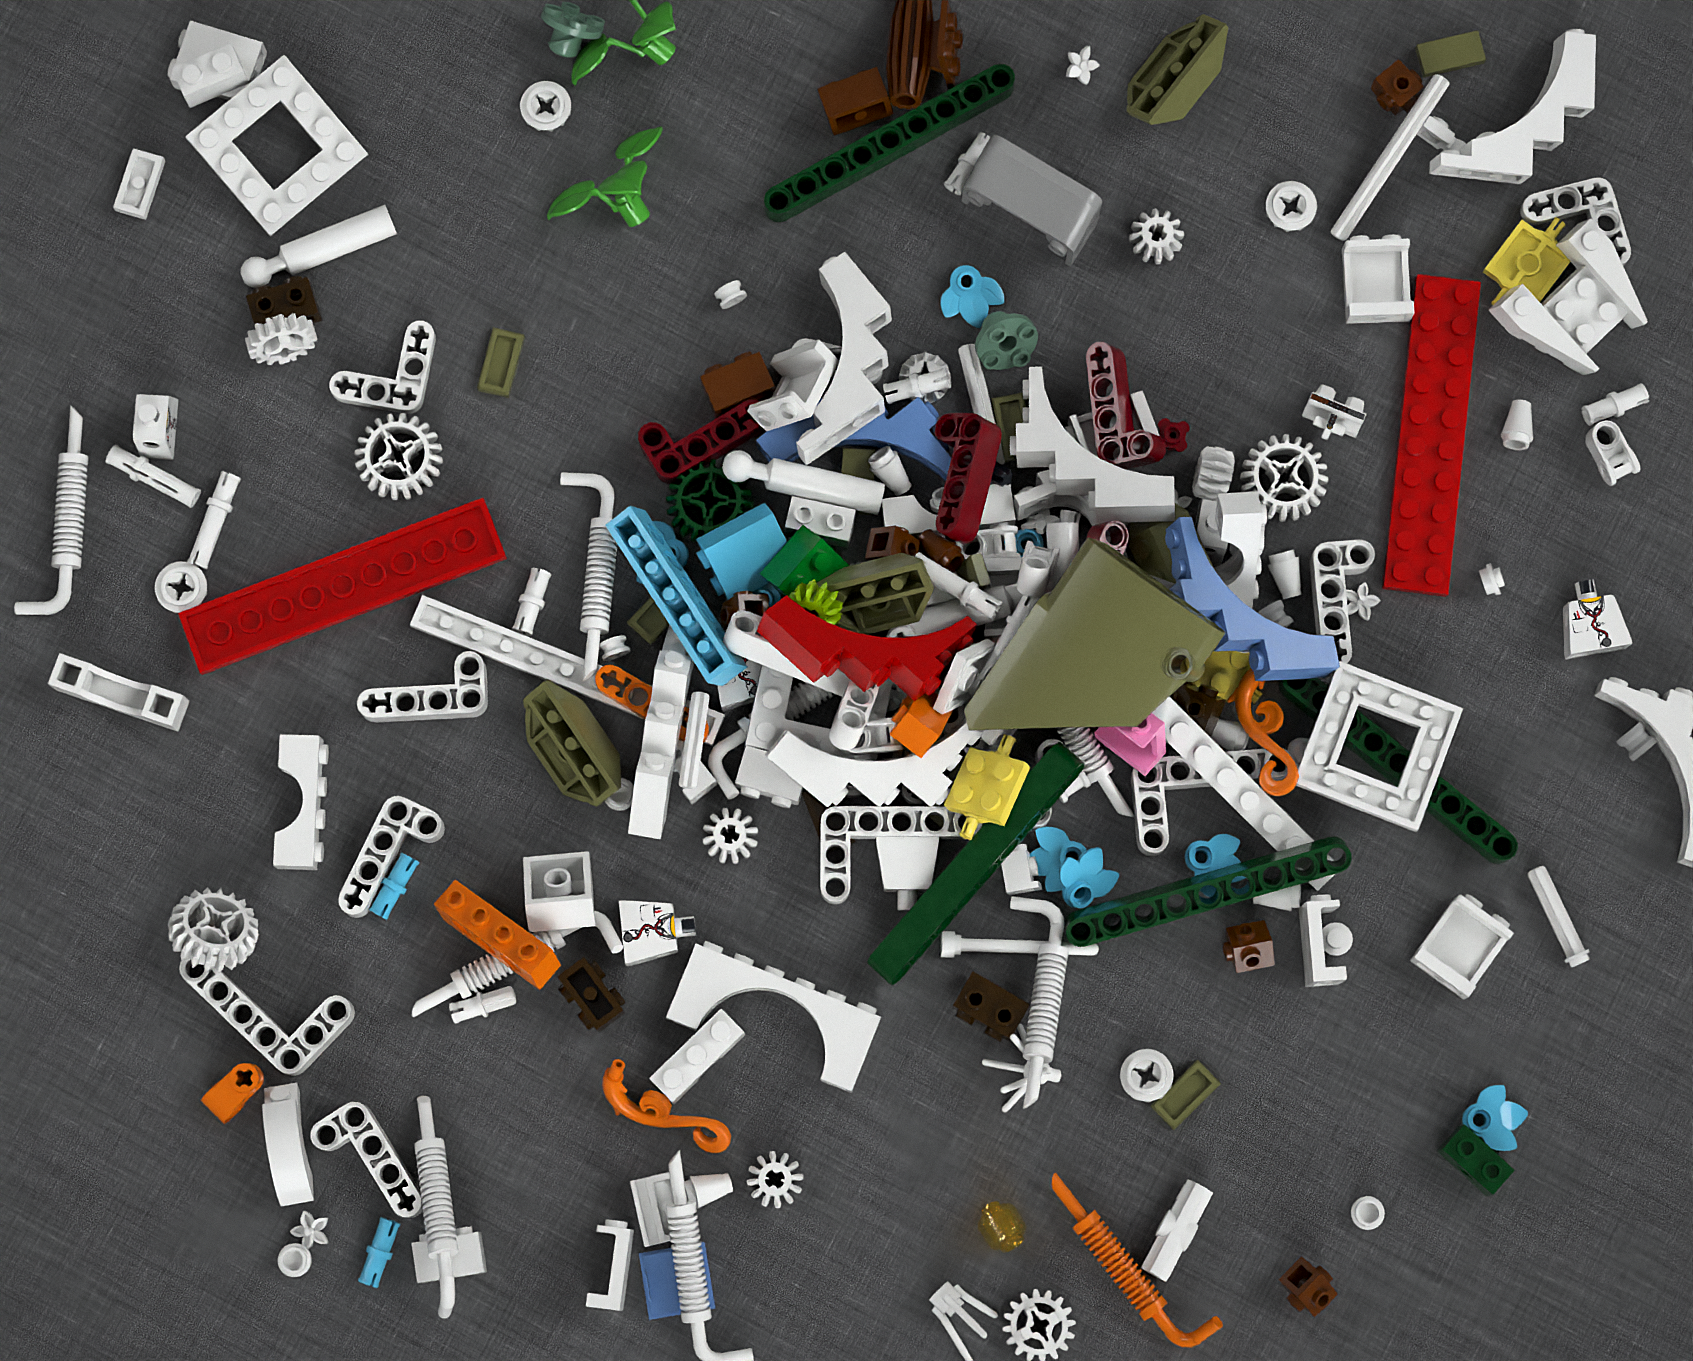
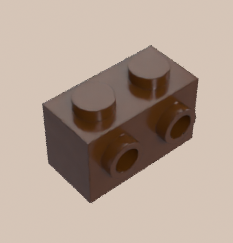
M877 67L860 71L853 76L833 81L817 88L834 136L894 114L888 93Z
M751 351L742 353L734 358L733 363L722 366V364L713 365L704 371V375L700 376L701 385L716 418L747 400L754 399L759 401L773 395L775 392L774 383L760 351L754 354Z

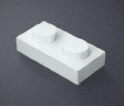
M133 148L113 206L115 211L146 220L165 164L164 157Z

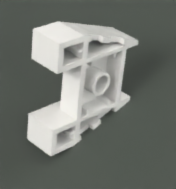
M1592 219L1578 223L1556 244L1577 269L1542 303L1534 297L1524 284L1508 290L1489 309L1490 313L1509 334L1534 345L1537 350L1544 354L1548 353L1581 375L1594 373L1599 369L1587 353L1622 319L1631 329L1645 325L1648 322L1613 242Z

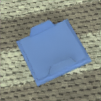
M701 1242L699 1247H702V1252L700 1254H703V1259L701 1260L704 1261V1265L701 1267H705L704 1274H706V1279L704 1280L707 1281V1285L704 1287H708V1292L706 1293L709 1294V1298L706 1300L710 1302V1309H715L705 1242ZM672 1248L639 1253L649 1320L681 1315L680 1304L682 1303L679 1302V1298L682 1296H678V1291L680 1290L677 1289V1284L680 1283L676 1282L678 1276H675V1271L677 1270L674 1269V1265L677 1263L673 1262L675 1257L672 1255V1252L675 1250H672Z

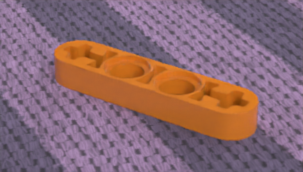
M605 665L601 667L595 676L598 691L643 719H646L651 702L652 687L617 666ZM612 673H615L616 681L625 686L626 680L631 682L625 688L622 698L617 696L621 692L618 687L610 685L608 688L604 687L605 682L602 679L604 675L610 676ZM634 689H643L648 695L647 701L641 706H635L629 701V694ZM685 707L684 714L687 716L684 718V722L688 723L689 709ZM707 721L705 725L703 743L707 740L709 735V726ZM682 725L679 740L685 742L687 728Z

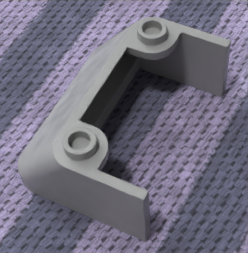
M991 135L963 187L962 202L966 205L971 202L978 207H982L983 204L989 206L991 203H994L1046 234V240L1049 242L1048 248L1059 256L1064 257L1066 254L1065 264L1070 267L1097 226L1102 206V199L1096 193L998 135Z

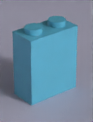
M763 503L697 538L696 541L701 550L696 552L703 568L705 570L711 569L714 577L709 580L718 596L724 594L727 600L734 597L733 594L736 592H753L769 583L760 573L784 547L787 541L773 512Z

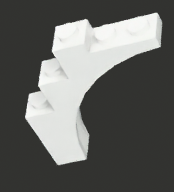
M1029 367V379L1023 380V399H1029V407H1023V423H1016V436H1010V455H1016L1017 468L1049 467V483H1056V495H1089V511H1095L1096 523L1110 521H1175L1174 476L1146 475L1122 469L1098 458L1082 447L1063 428L1053 412L1044 389L1042 367Z
M670 624L662 651L660 650L655 666L651 702L645 719L642 750L635 773L628 834L661 839L666 821L676 751L694 667V661Z
M1610 677L1609 680L1603 679L1598 684L1594 696L1618 707L1638 723L1642 721L1645 725V730L1658 740L1657 744L1670 763L1679 786L1683 808V838L1677 862L1693 868V738L1690 737L1693 729V692L1676 687L1675 690L1670 689L1667 691L1663 698L1660 699L1657 692L1641 688L1640 691L1627 687L1628 683L1622 679Z
M965 718L953 731L936 741L922 758L914 753L883 760H856L826 753L806 744L785 730L765 756L826 807H829L831 803L837 806L849 791L845 788L848 783L853 785L878 807H881L883 803L888 806L900 792L897 788L900 783L925 804L932 807L935 803L941 805L951 790L948 787L952 781L943 772L946 769L952 771L963 757L959 754L967 743L972 746L984 731H970Z

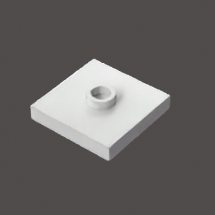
M985 639L956 653L934 704V710L944 714L972 699L982 682L978 675L982 672L996 646L994 642Z

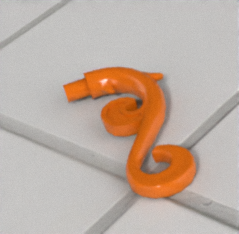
M1250 668L1245 672L1238 687L1227 699V702L1235 701L1238 719L1250 738L1286 764L1287 776L1283 780L1276 781L1272 778V770L1277 766V763L1273 760L1264 764L1258 777L1259 784L1266 793L1272 796H1283L1291 792L1298 783L1299 771L1293 758L1268 736L1278 731L1283 725L1284 714L1281 707L1276 702L1270 700L1261 702L1255 712L1258 716L1264 715L1265 719L1262 722H1257L1254 719L1251 709L1253 693L1258 686L1259 689H1263L1265 681H1255L1254 672Z
M615 1059L611 1067L605 1070L602 1082L603 1092L608 1102L612 1105L615 1115L619 1116L621 1113L635 1122L660 1128L697 1126L693 1131V1139L706 1152L721 1153L730 1145L731 1133L724 1123L706 1117L670 1115L671 1102L664 1094L658 1091L649 1090L644 1092L639 1101V1106L626 1096L627 1089L622 1084L624 1078L623 1070L625 1068V1063L622 1060ZM701 1127L710 1129L717 1137L706 1136L701 1131Z

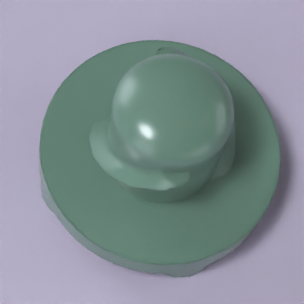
M563 1L561 6L547 3L541 13L542 20L554 28L551 39L547 42L549 48L555 54L566 58L577 56L578 51L581 50L580 45L583 38L599 39L602 36L605 24L604 19L595 15L583 14L579 12L580 7L566 1Z
M1002 311L993 312L982 323V330L976 338L975 351L986 369L1004 370L1014 366L1023 367L1030 362L1031 354L1037 345L1038 332L1033 322L1022 314H1007Z

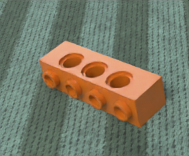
M454 880L434 903V906L445 922L539 990L561 966L555 953L549 946L457 880Z

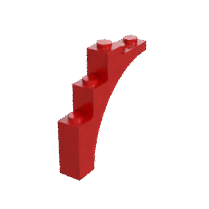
M786 595L764 611L757 632L813 683L824 675L826 677L831 676L839 669L863 692H866L875 684L877 686L882 685L889 678L912 700L916 701L925 693L928 696L931 695L940 686L941 680L939 677L943 669L952 660L953 655L970 647L974 639L971 636L977 624L969 616H966L950 627L926 635L906 638L877 637L856 633L830 624L806 611Z

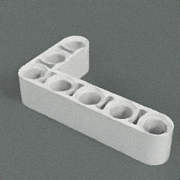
M748 611L735 612L723 637V643L726 648L734 654L842 696L829 732V738L832 744L839 749L851 750L855 748L867 724L880 686L875 684L866 692H863L839 669L831 676L826 677L824 675L813 683L757 632L762 619L761 616Z
M1266 749L1226 752L1235 762L1245 759L1252 764V773L1248 775L1256 783H1259L1258 777L1264 764L1271 757H1276ZM1181 755L1162 757L1152 768L1155 780L1151 783L1141 781L1135 768L1131 772L1137 846L1141 853L1146 856L1153 857L1159 855L1164 851L1169 841L1164 790L1212 787ZM1286 764L1285 770L1282 772L1272 770L1271 775L1274 780L1279 781L1287 776ZM1174 765L1184 766L1188 773L1187 778L1184 780L1175 779L1171 775V767ZM1144 800L1154 801L1158 806V813L1152 816L1145 814L1141 809V803ZM1149 832L1157 833L1161 838V846L1158 848L1148 847L1144 841V835Z
M940 806L829 807L821 817L820 890L822 897L830 904H840L849 896L850 839H876V837L965 839L959 835L961 828L958 825V819L963 814L949 811L946 807ZM833 814L842 816L845 820L844 827L839 831L830 830L826 825V820L829 816ZM867 814L873 815L878 821V826L872 831L863 830L859 825V820L862 816ZM900 814L907 816L911 822L909 829L906 831L896 830L892 825V820L895 816ZM933 814L940 816L944 823L942 829L939 831L929 830L925 825V819ZM978 823L974 835L980 830L982 823ZM832 847L841 848L845 853L844 860L838 864L830 863L826 858L828 849ZM831 880H839L845 886L844 893L839 897H832L826 892V885Z
M186 959L180 962L179 970L183 979L278 1070L287 1075L296 1076L303 1073L354 1019L355 1010L350 1001L342 996H330L289 1036L222 971L219 973L215 967H210L207 972L204 969L200 977L192 978L189 972L192 960ZM225 983L228 987V995L223 1000L216 1001L213 997V989L218 984ZM336 1003H343L346 1007V1014L340 1020H333L330 1016V1009ZM243 1006H249L252 1010V1017L246 1023H239L236 1017L237 1011ZM313 1027H320L323 1032L322 1040L314 1045L309 1044L307 1041L308 1031ZM265 1029H273L276 1034L275 1041L270 1046H263L260 1042L261 1033ZM296 1051L299 1054V1063L295 1068L287 1069L284 1065V1057L288 1052Z

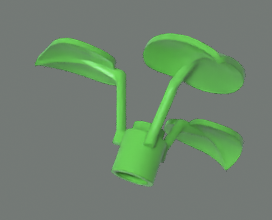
M629 0L644 20V23L633 35L632 43L635 46L611 37L607 38L605 34H602L599 39H592L582 48L574 62L571 77L573 85L576 86L580 78L599 65L605 57L608 47L611 45L634 52L641 58L647 55L659 66L665 64L676 49L675 45L663 36L670 31L676 30L672 15V5L665 1L647 15L637 0Z
M663 127L643 130L625 139L615 152L618 159L624 158L625 166L614 175L603 180L598 188H594V182L588 180L576 183L565 189L550 206L547 214L548 220L553 216L571 213L582 207L591 196H598L611 207L614 213L619 211L629 227H634L644 222L650 215L648 208L640 197L642 195L641 184L647 171V164L645 161L632 162L634 156L644 154L655 144L663 131ZM605 194H616V202L612 201Z

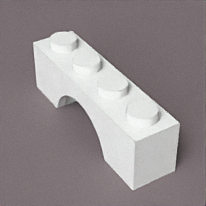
M997 484L990 485L979 530L1005 525L1014 526L1016 519L1011 484H1005L1003 487ZM914 495L882 499L881 510L884 527L895 525L903 527L916 539L925 530L932 529L945 538V535L939 533L936 529L937 515L925 510L918 503Z
M1257 491L1220 493L1217 495L1215 515L1220 539L1235 545L1237 550L1228 561L1214 567V570L1224 584L1244 604L1252 608L1253 599H1258L1259 595L1256 575L1261 574V558L1258 553L1259 550L1264 549V534L1261 526L1267 523L1266 505L1260 504Z
M59 653L48 682L57 691L177 732L189 704V700L181 694L155 685L126 679Z
M280 734L278 767L283 772L296 778L302 790L303 803L296 820L285 829L275 832L273 866L277 869L317 870L318 862L323 861L324 845L323 842H319V829H324L325 810L320 809L321 797H326L327 778L322 777V764L328 763L329 750L328 745L323 744L324 740L318 735Z

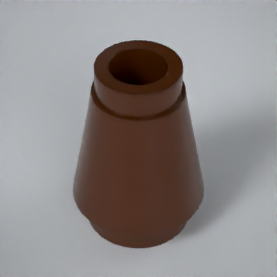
M932 529L925 530L919 536L920 546L929 559L952 573L961 567L964 555L961 553L962 550L959 546L937 534Z

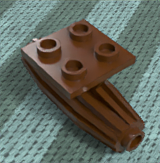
M896 0L890 21L886 64L889 100L893 106L906 110L915 109L918 105L920 106L931 69L944 75L948 89L955 87V76H960L961 63L960 58L957 57V51L963 47L962 30H957V14L951 11L948 0H941L940 19L934 21L932 0Z

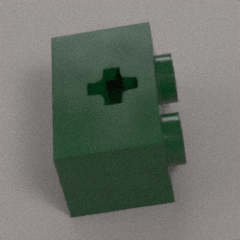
M1466 1125L1458 1126L1437 1150L1442 1157L1485 1196L1494 1195L1515 1171Z

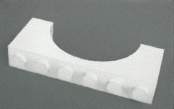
M705 941L703 946L695 944L666 1016L667 1020L698 1031L709 1013L720 1003L734 995L757 990L785 995L803 1006L813 1017L820 1029L825 1046V1064L821 1081L852 1093L881 1016L875 1015L876 1008L858 1002L857 1007L845 1003L846 996L828 990L826 995L814 990L815 984L801 978H797L796 982L783 978L785 972L766 965L765 970L752 966L754 960L736 953L734 958L721 954L723 948Z

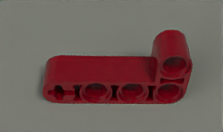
M1105 342L1092 344L1086 353V364L1098 458L1122 469L1159 462L1166 453V444L1162 437L1145 430L1134 431L1124 353L1121 349ZM1113 384L1111 394L1106 396L1107 387ZM1116 415V423L1110 428V420ZM1149 440V450L1143 453L1144 443ZM1120 446V454L1114 460L1113 453Z
M754 399L747 400L676 443L672 441L661 424L656 422L644 424L638 433L641 451L662 482L666 484L678 483L677 477L679 474H683L685 477L688 476L687 470L689 468H693L694 471L698 470L699 462H703L705 467L709 464L710 459L716 460L765 430L757 422L754 423L752 419L748 420L747 417L749 406L760 401ZM736 419L739 420V425H743L742 432H740L738 423L735 421ZM724 427L734 431L733 437L728 440L719 439L716 434L718 430ZM649 434L660 435L662 437L661 443L656 446L647 445L644 440ZM695 444H702L707 450L702 456L695 457L689 453L690 447ZM673 460L679 464V467L673 473H665L661 469L664 462Z
M947 413L937 421L935 436L940 441L953 447L954 450L935 525L939 533L964 545L972 542L977 536L1002 432L998 425L978 414Z

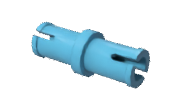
M401 852L388 878H383L381 883L384 885L368 910L387 920L400 895L406 893L407 889L405 886L420 862Z
M384 1217L379 1219L380 1222L372 1244L367 1245L366 1252L368 1255L361 1275L358 1278V1282L368 1286L371 1284L375 1288L379 1287L387 1260L392 1258L393 1253L390 1251L398 1228L401 1225Z

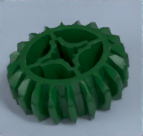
M710 459L708 468H704L703 462H699L698 470L694 471L693 468H689L687 470L688 476L678 475L677 481L680 485L670 483L668 486L669 490L676 494L666 496V503L674 505L666 510L667 515L677 516L671 521V524L674 528L683 525L679 532L682 537L687 536L691 531L690 540L694 544L699 536H703L746 513L743 510L753 509V502L745 500L752 496V490L742 489L748 484V480L743 482L729 480L723 472V463L720 469H717L715 459ZM706 479L705 487L702 491L685 496L692 485ZM716 480L727 484L733 490L736 499H729L728 496L718 493L716 490ZM711 489L714 502L718 504H713V508H710L708 516L705 503L701 501H706V497H709ZM683 506H690L691 509L700 511L703 515V526L693 522L685 514ZM734 509L732 515L725 522L713 526L714 518L717 514Z

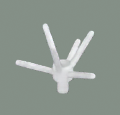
M1019 1023L1017 1030L1022 1041L1015 1034H1011L1010 1039L1023 1053L1026 1032L1023 1025ZM983 1059L982 1064L985 1066L1024 1073L1023 1079L1000 1089L1001 1093H1007L1019 1088L1002 1107V1111L1007 1112L1026 1092L1030 1061H1027L1025 1066ZM1049 1063L1043 1064L1040 1084H1044L1047 1080L1059 1082L1061 1071L1050 1067Z

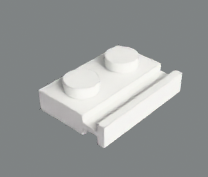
M667 1172L630 1181L644 1246L648 1247L669 1242L672 1238L669 1232L672 1230H669L668 1227L671 1223H668L667 1220L670 1217L667 1216L666 1205L674 1203L670 1173Z

